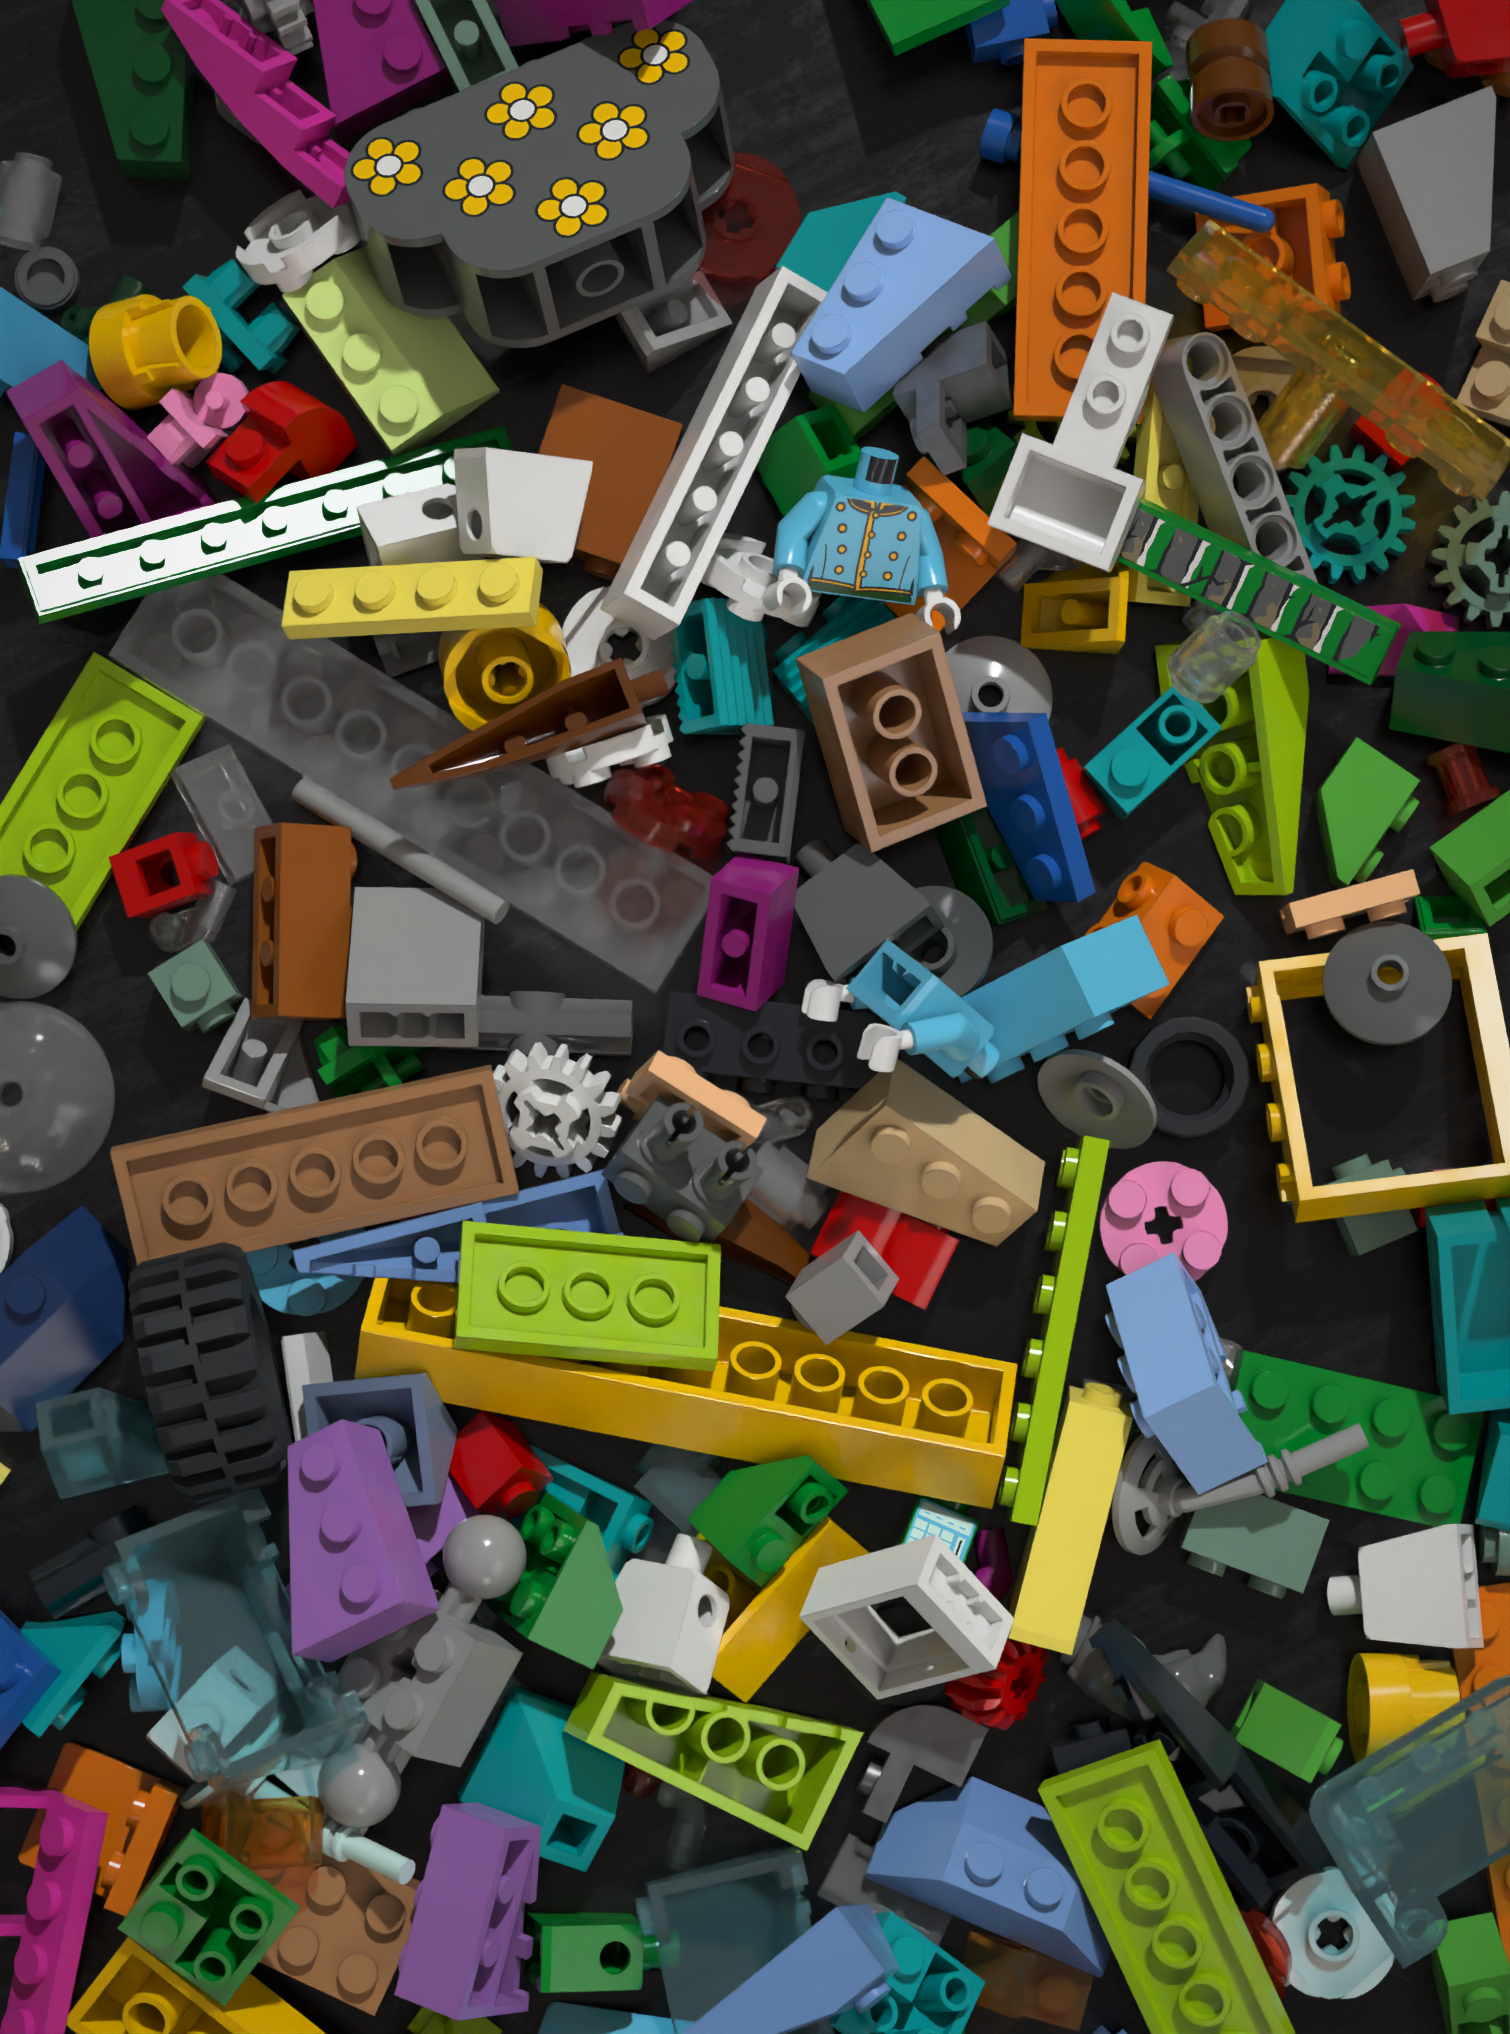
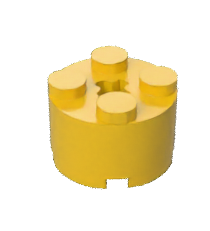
M539 603L536 626L442 631L440 637L438 660L444 692L455 717L471 731L533 698L562 680L571 677V665L563 631L554 615L541 603ZM498 664H501L498 669L494 668Z

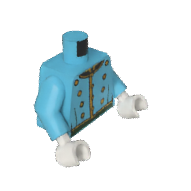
M876 447L861 448L854 479L831 475L822 476L818 480L814 491L806 493L778 523L773 562V573L778 577V582L771 584L763 594V604L768 610L773 611L780 608L783 600V590L790 595L792 600V606L789 610L791 618L804 613L810 607L812 592L915 605L918 595L924 598L925 605L918 610L917 617L933 627L930 613L931 610H936L945 619V631L947 634L957 629L961 621V613L953 600L943 597V594L948 591L944 556L929 512L921 507L920 502L907 488L893 484L899 460L898 455Z
M888 939L855 978H849L848 985L815 979L805 988L801 1010L811 1019L828 1022L837 1021L840 1001L850 1002L853 1010L869 1008L889 1025L873 1023L868 1025L863 1032L857 1058L862 1060L870 1059L868 1066L874 1071H894L899 1049H905L907 1054L911 1056L923 1053L952 1078L959 1076L963 1071L973 1079L983 1078L995 1067L999 1059V1050L989 1042L994 1034L995 1027L933 973Z

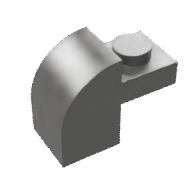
M987 321L947 334L930 343L920 352L923 360L899 380L894 387L893 398L910 423L911 434L916 447L921 454L929 453L943 476L967 468V423L1013 407L1012 362Z
M929 1701L905 1708L894 1707L872 1725L866 1735L868 1743L887 1752L883 1761L871 1757L858 1783L856 1792L865 1796L861 1805L862 1812L886 1823L914 1765L961 1787L989 1728L983 1724L978 1725L963 1717L961 1713L952 1709L951 1706L936 1701Z

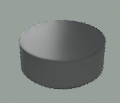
M54 247L33 249L21 258L15 270V286L19 295L27 305L38 312L47 314L60 312L68 308L78 296L81 284L79 271L72 259L60 249Z

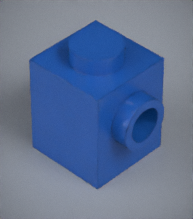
M1010 0L1011 5L964 25L972 64L999 58L1002 65L1022 64L1024 38L1049 39V29L1058 27L1055 1Z

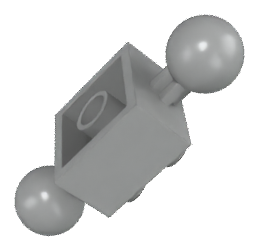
M476 1515L463 1520L455 1526L445 1541L442 1555L444 1570L450 1582L443 1594L434 1589L440 1610L349 1653L329 1692L368 1721L371 1726L361 1743L349 1744L337 1749L326 1759L320 1769L317 1780L318 1797L326 1813L338 1823L353 1828L369 1827L383 1821L393 1811L401 1792L400 1773L394 1762L401 1747L413 1757L461 1767L523 1654L473 1617L482 1599L496 1598L509 1592L519 1582L525 1570L527 1555L524 1541L517 1529L508 1521L493 1515Z

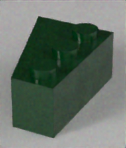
M71 0L117 160L126 177L190 180L195 63L161 11L165 0Z
M1410 631L1396 666L1389 729L1510 753V632Z

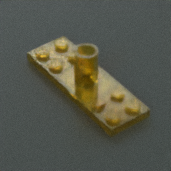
M1211 219L1181 249L1166 270L1178 279L1176 281L1177 286L1189 298L1201 304H1208L1210 302L1229 316V324L1239 335L1255 343L1264 342L1298 367L1257 423L1269 455L1280 463L1295 469L1304 468L1349 406L1385 431L1386 440L1398 452L1410 458L1419 456L1438 470L1437 475L1440 481L1458 495L1464 497L1472 495L1482 503L1510 462V439Z

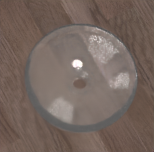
M9 1001L0 1003V1191H37L52 1187L70 1178L81 1170L99 1150L107 1135L113 1116L115 1103L114 1082L105 1053L96 1039L82 1024L64 1012L47 1005L26 1001ZM9 1083H18L23 1090L22 1100L16 1106L8 1107L1 1099L2 1089Z

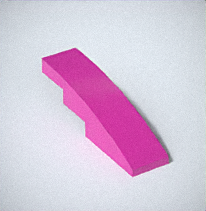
M165 0L161 8L164 16L196 67L236 118L285 169L333 209L349 202L344 172L350 153L328 137L337 115L288 80L298 58L220 0Z

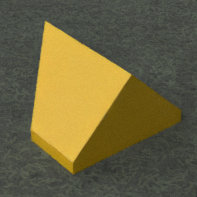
M1075 560L1038 583L1024 584L1020 647L1118 654L1125 643L1129 586L1128 566L1116 561L1109 573Z

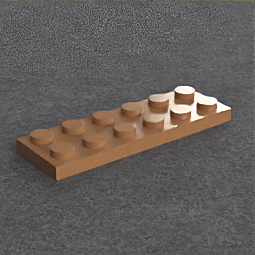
M491 1065L113 1146L110 1151L137 1266L143 1261L222 1242L239 1246L246 1253L519 1193Z

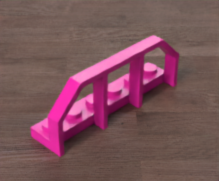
M0 1787V1807L47 1809L45 1821L40 1830V1846L33 1881L27 1895L26 1915H0V1936H21L20 1946L14 1959V1975L0 2034H64L109 1813L50 1788Z

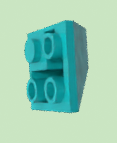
M1285 0L1265 30L1269 48L1273 97L1337 167L1347 169L1414 68V65L1357 0Z
M118 1610L60 1617L56 1620L51 1618L28 1621L23 1625L20 1630L61 1670L57 1678L22 1721L30 1731L40 1738L50 1724L60 1731L63 1729L85 1700L83 1697L88 1690L81 1686L91 1672L101 1679L120 1656L123 1636L121 1633L127 1617Z
M514 1686L457 1793L459 1800L463 1803L479 1802L540 1825L539 1857L586 1872L615 1819L625 1761L563 1731L574 1707Z
M892 1911L875 1913L900 1967L895 1974L886 1980L891 1991L867 2011L859 2014L856 2008L853 2007L846 2012L829 2017V2024L842 2034H962L986 1982Z

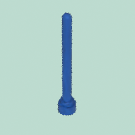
M994 108L982 134L979 156L1001 164H1006L1008 159L1019 162L1021 156L1020 116ZM1149 171V198L1258 233L1269 232L1275 224L1273 212L1265 207Z

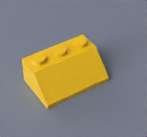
M827 1516L763 1587H760L728 1561L699 1532L695 1538L706 1542L713 1548L703 1575L726 1592L731 1603L712 1677L747 1703L810 1630L799 1618V1615L818 1569L866 1555L869 1552Z

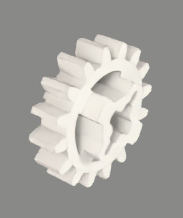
M539 1042L534 1044L528 1057L516 1049L510 1054L504 1066L498 1064L493 1074L509 1146L516 1152L513 1157L515 1168L520 1167L526 1160L535 1163L536 1177L542 1178L548 1166H554L561 1179H567L575 1163L587 1173L593 1168L598 1156L606 1157L615 1140L613 1137H615L622 1123L623 1117L615 1113L621 1101L620 1093L604 1091L611 1077L608 1071L593 1075L588 1070L592 1056L586 1053L577 1062L570 1060L568 1045L562 1043L555 1056L548 1055L543 1044ZM514 1091L517 1093V1097H516V1099H515V1101H514V1104L516 1105V1107H517V1108L519 1109V1111H520V1112L517 1113V1114H516V1112H515L514 1105H513V1093H514ZM587 1108L590 1115V1131L585 1127L589 1118L583 1112Z

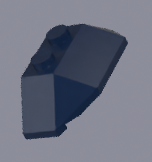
M83 1205L29 1247L0 1275V1432H32L124 1342L128 1250Z

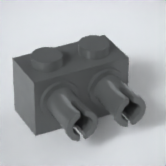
M658 1095L637 1120L601 1175L612 1182L616 1191L626 1200L644 1205L666 1221L668 1228L679 1238L689 1242L711 1244L727 1227L764 1170L757 1165V1157L751 1148L744 1155L739 1152L745 1143L741 1141L726 1143L705 1128L704 1119L698 1109L691 1117L687 1115L686 1112L691 1107V1104L683 1102L672 1104L661 1095Z

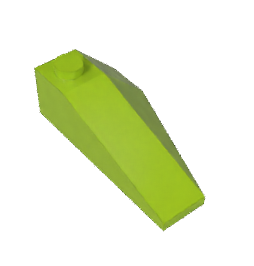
M1261 631L1156 645L1155 651L1161 696L1179 681L1222 727L1191 757V761L1184 765L1191 783L1200 782L1212 812L1208 821V827L1234 894L1288 895L1293 893L1309 703L1305 653Z

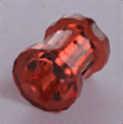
M1457 743L1425 758L1428 767H1436L1450 801L1446 807L1449 816L1459 814L1501 796L1499 787L1491 786L1477 752L1480 747Z

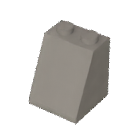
M1492 85L1372 132L1356 162L1413 301L1430 294L1433 302H1439L1469 288L1467 281L1478 275V267L1490 252L1496 95Z

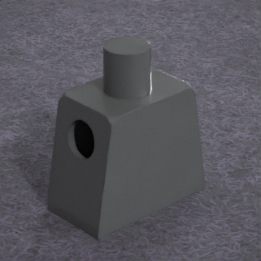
M820 838L806 844L794 859V863L808 880L796 890L794 908L827 972L835 983L848 985L849 978H855L887 939L906 954H909L944 927V924L927 899L861 843L853 845L838 857L829 844Z

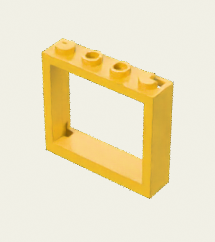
M1488 933L1436 939L1433 941L1445 955L1452 979L1460 980L1494 1164L1313 1187L1281 1001L1322 996L1323 971L1330 953L1258 962L1255 986L1246 987L1247 1009L1251 1024L1261 1023L1265 1043L1256 1045L1257 1068L1261 1083H1272L1275 1103L1266 1104L1267 1127L1270 1141L1282 1142L1285 1163L1276 1165L1277 1185L1281 1202L1292 1201L1295 1223L1510 1196V1048ZM1384 967L1377 972L1379 979L1386 984H1396L1401 980V975L1395 968Z

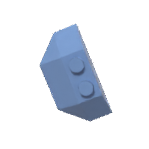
M972 1776L965 1779L961 1787L952 1785L890 1814L887 1822H882L863 1876L864 1878L1100 1978L1104 1974L1112 1948L1046 1807Z

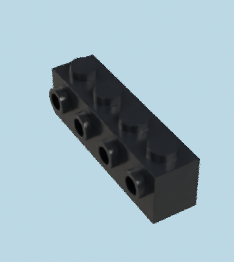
M669 991L663 1053L667 1056L677 1057L686 1061L695 1069L697 1075L712 1083V1076L738 1079L737 1091L775 1094L776 1083L801 1086L800 1097L838 1101L840 1090L858 1092L879 1073L869 1068L870 1059H858L857 1054L863 1032L868 1025L873 1023L889 1025L873 1012L839 1009L837 1021L828 1022L809 1018L807 1014L802 1012V1005L766 1001L755 1012L693 993ZM899 1049L897 1058L920 1073L921 1054L911 1056L907 1054L905 1049Z

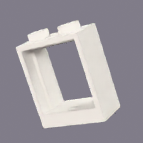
M937 1534L820 1567L799 1615V1618L877 1700L996 1669L1014 1622L1013 1616ZM903 1596L932 1628L899 1637L870 1605Z

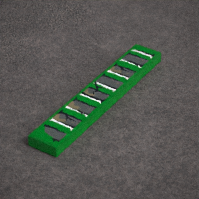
M1141 498L1116 560L1368 685L1375 681L1401 626L1400 623L1144 498Z

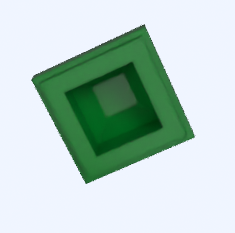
M1458 896L1415 897L1414 906L1419 930L1432 940L1486 933L1484 921Z

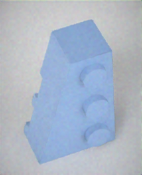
M887 197L791 351V355L810 390L863 413L923 360L920 353L947 328L954 332L968 319L965 311L992 287L999 291L1012 279L995 238Z
M1175 1252L1107 1284L1106 1288L1113 1311L1105 1314V1319L1114 1340L1125 1351L1126 1355L1118 1358V1364L1129 1388L1133 1393H1137L1138 1400L1130 1403L1133 1416L1146 1438L1154 1435L1157 1436L1198 1495L1267 1463L1268 1459L1262 1444L1255 1440L1238 1415L1248 1409L1241 1392L1238 1389L1231 1392L1222 1363L1223 1360L1227 1359L1202 1292Z

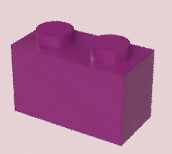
M738 853L711 878L697 988L698 996L756 1012L784 984L799 868L749 854Z

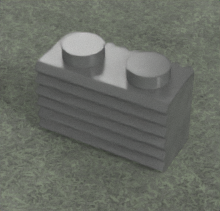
M747 723L741 728L742 740L739 741L740 753L737 756V763L739 765L736 766L737 778L734 779V803L731 805V814L733 816L730 817L731 829L728 830V839L730 841L726 843V850L732 858L738 853H744L789 864L805 731Z

